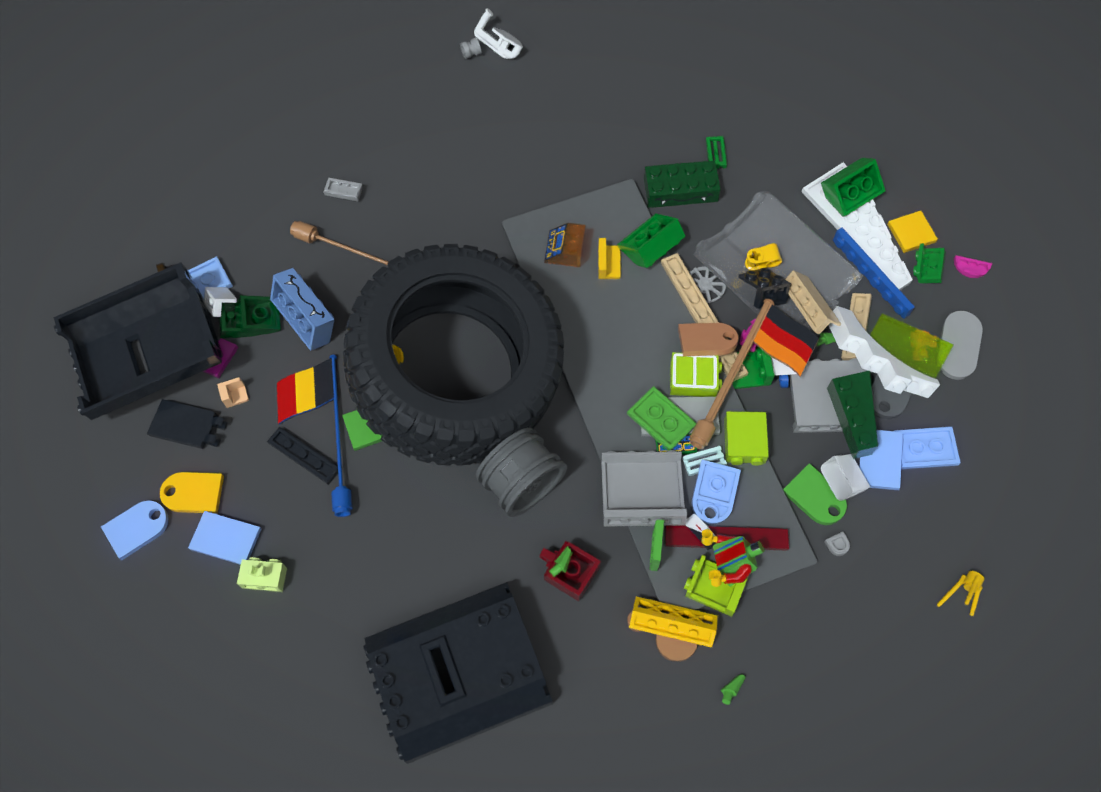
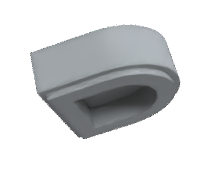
M844 532L838 533L824 541L829 551L836 556L846 554L850 548V542Z

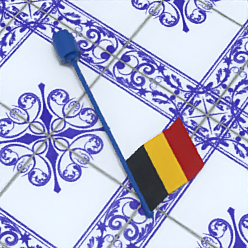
M332 354L329 357L330 359L312 368L291 374L277 382L278 424L280 425L293 416L314 410L334 399L339 486L331 492L332 511L337 517H346L351 514L353 509L352 493L350 489L343 486L335 363L337 356Z

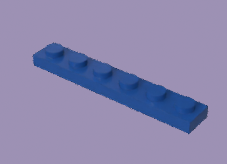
M843 227L838 229L833 238L835 245L846 254L847 259L855 264L858 271L864 274L870 284L881 293L885 301L891 304L898 315L903 319L910 316L915 306Z

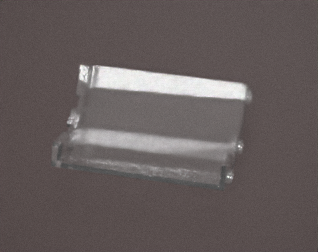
M769 191L756 193L752 198L751 204L733 222H729L718 234L700 241L696 246L697 250L693 254L757 315L761 310L754 307L757 289L738 278L740 273L749 271L745 267V260L748 251L753 248L773 243L777 244L782 263L768 269L774 274L784 277V279L793 270L808 276L831 310L839 304L837 299L841 298L844 293L848 294L863 278V275ZM789 294L787 303L775 305L787 317L811 329V326Z

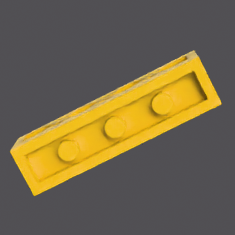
M636 596L629 628L712 647L717 631L718 616ZM638 605L646 606L648 609L640 608ZM702 620L712 622V624L704 623Z

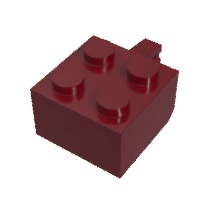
M565 541L559 552L555 550L552 553L543 548L539 555L542 560L547 562L546 567L548 569L544 574V581L577 601H580L601 565L600 560ZM568 546L572 551L566 573L561 571L553 577L549 570L556 565L555 560Z

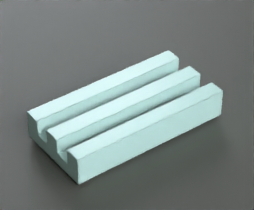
M721 446L683 456L682 459L688 476L698 474L699 468L691 470L690 467L700 465L701 460L711 462L719 459L720 462H717V464L726 466L727 462L724 460ZM717 453V455L710 456V457H707V458H703V459L696 460V461H692V462H689V463H688V461H691V460H694V459H698V458H701V457H705V456H708V455H712V454Z

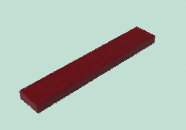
M665 526V547L705 548L687 526ZM708 526L715 536L717 534L743 536L750 544L759 541L764 550H789L788 529Z

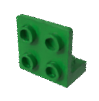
M759 347L755 349V352H748L743 362L748 375L734 381L732 384L734 389L771 385L774 378L771 357Z

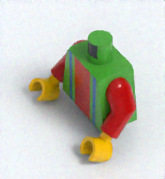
M709 529L702 531V543L709 546L715 542L713 549L718 570H711L709 572V579H711V584L714 587L720 586L722 582L729 586L735 583H743L757 569L755 557L764 553V548L759 541L750 544L743 536L718 534L713 536V532Z

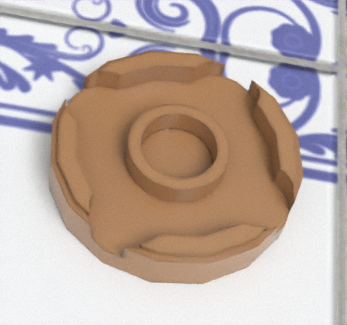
M656 635L658 651L670 661H685L693 655L697 648L695 643Z

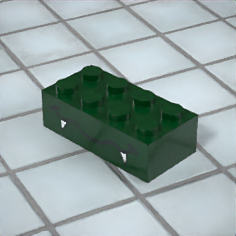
M715 160L645 166L644 185L648 208L718 202L720 184Z

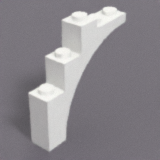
M839 306L835 307L833 313L841 322V325L837 326L830 323L829 327L839 349L855 353L861 368L877 373L886 390L899 394L904 390L929 398L940 386L937 379L909 367L886 351L865 331L851 310Z

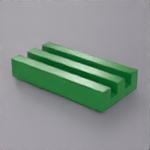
M706 137L708 161H713L710 142L712 141L716 168H726L724 137ZM717 141L720 143L722 162H719Z

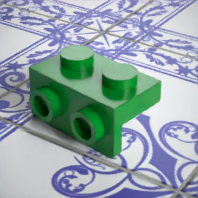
M920 243L919 250H916L917 265H914L913 269L914 276H917L919 283H942L945 248L926 249L924 243Z

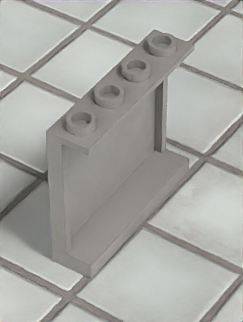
M857 358L850 360L832 359L830 361L814 359L808 361L801 378L797 374H790L795 419L792 425L793 433L843 432L827 387L833 378L868 371L861 368Z
M669 450L666 452L609 451L602 453L604 526H654L657 519L664 520V526L685 525L687 510L684 505L681 469L682 452Z

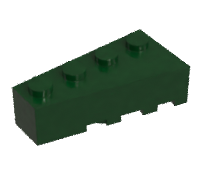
M870 370L833 378L827 390L852 458L856 459L872 455L878 447Z

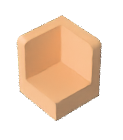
M240 377L217 384L221 400L227 408L249 401L245 384Z

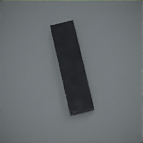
M281 427L267 441L269 445L327 485L338 474V466Z

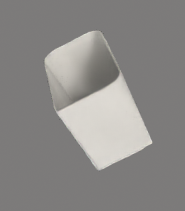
M851 454L833 456L821 466L822 474L839 501L856 497L870 487Z

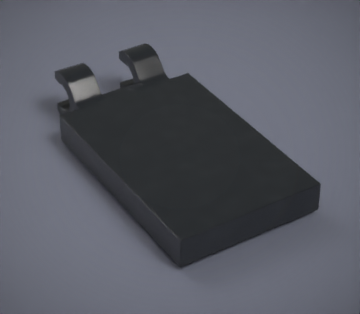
M162 399L147 434L151 437L203 449L205 444L218 447L220 439H216L217 436L210 434L212 427L225 430L227 422L222 417H216L217 414L214 411Z

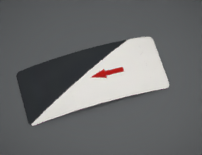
M693 514L686 519L685 525L702 543V531L709 528L697 515ZM715 542L709 546L704 545V547L710 550L715 545Z

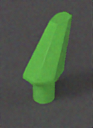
M823 332L820 333L821 337H819L816 346L824 343L827 345L836 342L832 333Z
M568 546L555 560L556 565L549 570L553 577L561 571L566 573L572 551Z
M737 675L721 689L724 695L722 699L724 704L729 705L732 697L737 696L746 678L745 675Z

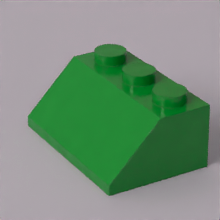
M860 158L821 182L825 198L843 217L885 192L876 159Z
M654 214L619 242L617 246L635 265L648 268L657 259L664 256L673 246L678 245L685 237L678 218Z

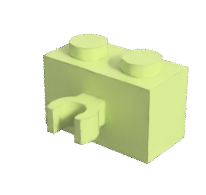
M250 557L249 560L241 561L237 584L243 589L283 592L287 567L281 563L282 561L277 559H269V562L261 561L259 558Z

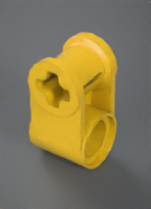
M768 244L749 250L745 260V267L750 271H756L761 268H771L780 265L782 258L777 244Z

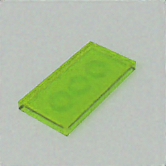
M883 313L870 334L879 345L898 360L935 379L954 346L952 343Z

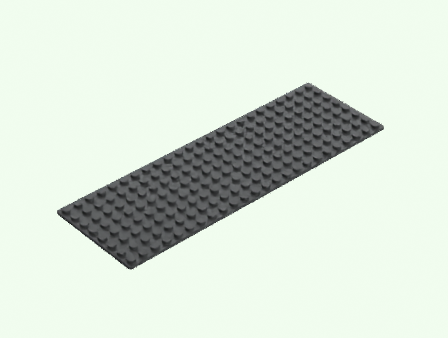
M633 179L502 221V226L519 267L531 275V281H537L544 289V295L549 296L555 307L554 312L558 314L561 323L560 330L563 332L564 338L562 370L600 462L602 453L609 451L656 452L655 439L652 436H641V426L627 415V411L653 386L667 398L697 397L670 395L672 352L682 353L678 325L696 322L661 264L662 259L670 256L669 252L667 251L664 256L657 259L652 266L644 268L635 265L620 250V279H599L598 276L599 238H606V246H617L619 242L651 218ZM567 223L562 254L545 260L550 230ZM556 235V237H555L554 249L556 248V242H557V236H558V235ZM722 369V372L719 373V379H722L723 385L727 376ZM733 385L718 412L720 434L713 435L708 446H705L704 449L696 448L697 452L721 446V452L724 454V460H726L724 417L727 411L745 412ZM717 453L712 454V455H708V456H705V457H701V458H698V459H694V460H691V461H688V463H689V462H692V461L700 460V459H703V458H707V457H710V456L717 455ZM682 455L681 469L684 505L687 510V518L694 514L691 501L698 474L688 476L682 459L686 455ZM718 459L711 462L717 463L720 462V460ZM767 459L766 463L759 466L751 465V463H743L741 465L727 463L726 466L741 470L732 511L720 523L705 524L712 527L788 529L789 550H764V553L756 556L758 567L748 576L743 592L815 565L817 559L769 460ZM700 465L693 466V467H690V468H691V470H692V469H696V468H699ZM712 508L705 509L704 513L707 518L712 519L715 517V511ZM627 526L658 601L692 610L705 607L706 605L685 597L687 590L684 589L688 577L693 578L695 572L691 569L696 559L700 560L701 556L704 555L706 560L716 564L714 549L665 547L664 526L661 561L658 571H651L649 567L654 526Z

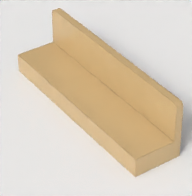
M793 270L785 279L791 283L788 294L813 331L820 334L830 323L840 326L841 322L809 277Z

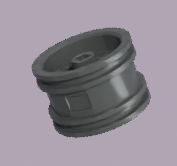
M533 427L521 429L507 437L487 455L476 472V479L482 483L486 490L493 491L499 498V506L505 510L509 517L518 516L539 503L557 486L567 470V465L561 461V458L557 454H551L543 445L544 439L537 435V431Z

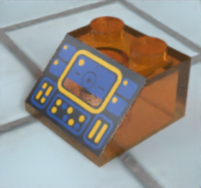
M566 223L550 230L544 263L580 267L586 225Z

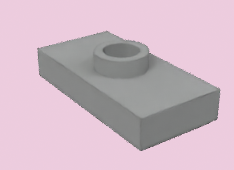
M328 178L323 192L326 196L358 201L363 185L361 183Z

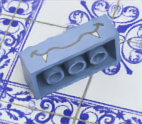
M294 268L274 274L270 300L309 350L312 351L330 343L334 317L332 313L327 311L322 301L314 295L311 287L306 285L302 276Z

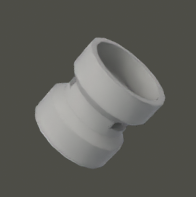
M477 38L471 39L470 42L460 43L465 59L471 58L473 54L477 56L482 53Z

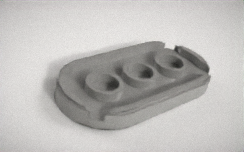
M956 311L946 318L943 323L936 361L938 367L945 376L955 380H961L970 376L976 369L983 328L980 320L967 311Z

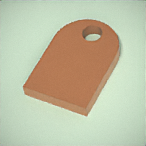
M692 323L678 325L683 357L726 355L733 352L737 347L738 334L734 328L727 324ZM725 337H730L732 340H727Z

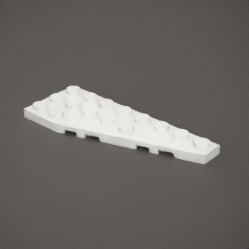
M844 162L803 187L802 193L837 230L843 227L899 290L911 284L913 279L904 261H901L897 247L891 241L892 237L881 214L879 215L875 208L874 200L872 199L843 217L825 198L821 182L846 168L847 166Z

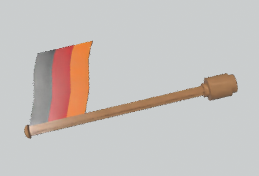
M765 299L764 305L706 418L697 421L690 435V444L698 449H704L705 446H708L716 430L713 421L753 343L772 358L791 368L801 378L819 338L807 327L783 314L774 306L773 300Z

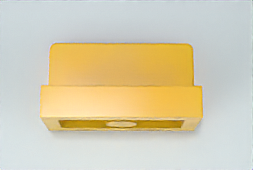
M599 238V279H620V248L618 246H606V238Z

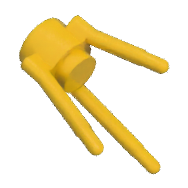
M969 571L967 576L962 575L960 580L937 603V606L940 607L964 584V589L969 592L965 605L970 603L974 594L970 610V616H973L985 578L975 571Z

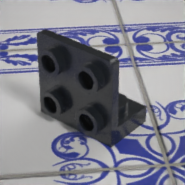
M761 268L757 271L749 270L746 273L739 274V279L757 289L754 307L761 309L765 299L773 300L774 306L787 303L791 283L786 281L784 277L774 274L768 268Z

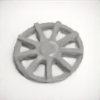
M707 266L695 267L689 272L691 276L696 273L699 277V280L695 278L693 280L697 283L700 292L706 293L707 303L715 302L723 296L726 282L720 271ZM706 270L705 277L699 271ZM709 271L715 273L711 278H708ZM719 277L722 282H713V280ZM713 286H722V291L719 292ZM713 291L718 296L711 300L709 292Z

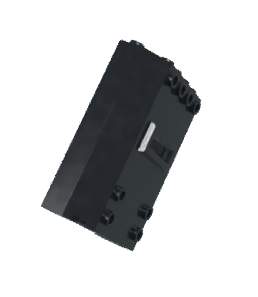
M182 262L53 317L56 324L54 325L55 332L59 336L64 337L69 343L70 348L68 352L75 363L73 368L79 377V380H77L78 385L83 390L84 395L77 397L79 402L77 408L82 416L85 415L90 420L96 419L222 363L223 353L202 294L193 284L192 276ZM137 339L139 340L148 368V372L144 374L140 372L131 342Z
M507 582L364 638L365 645H363L367 658H369L366 665L369 673H373L376 680L373 682L374 690L377 695H381L383 701L379 705L383 716L387 715L389 723L386 724L390 737L394 736L400 760L404 759V762L407 764L553 704L541 667ZM438 647L441 649L455 689L454 692L449 694L445 693L431 650Z

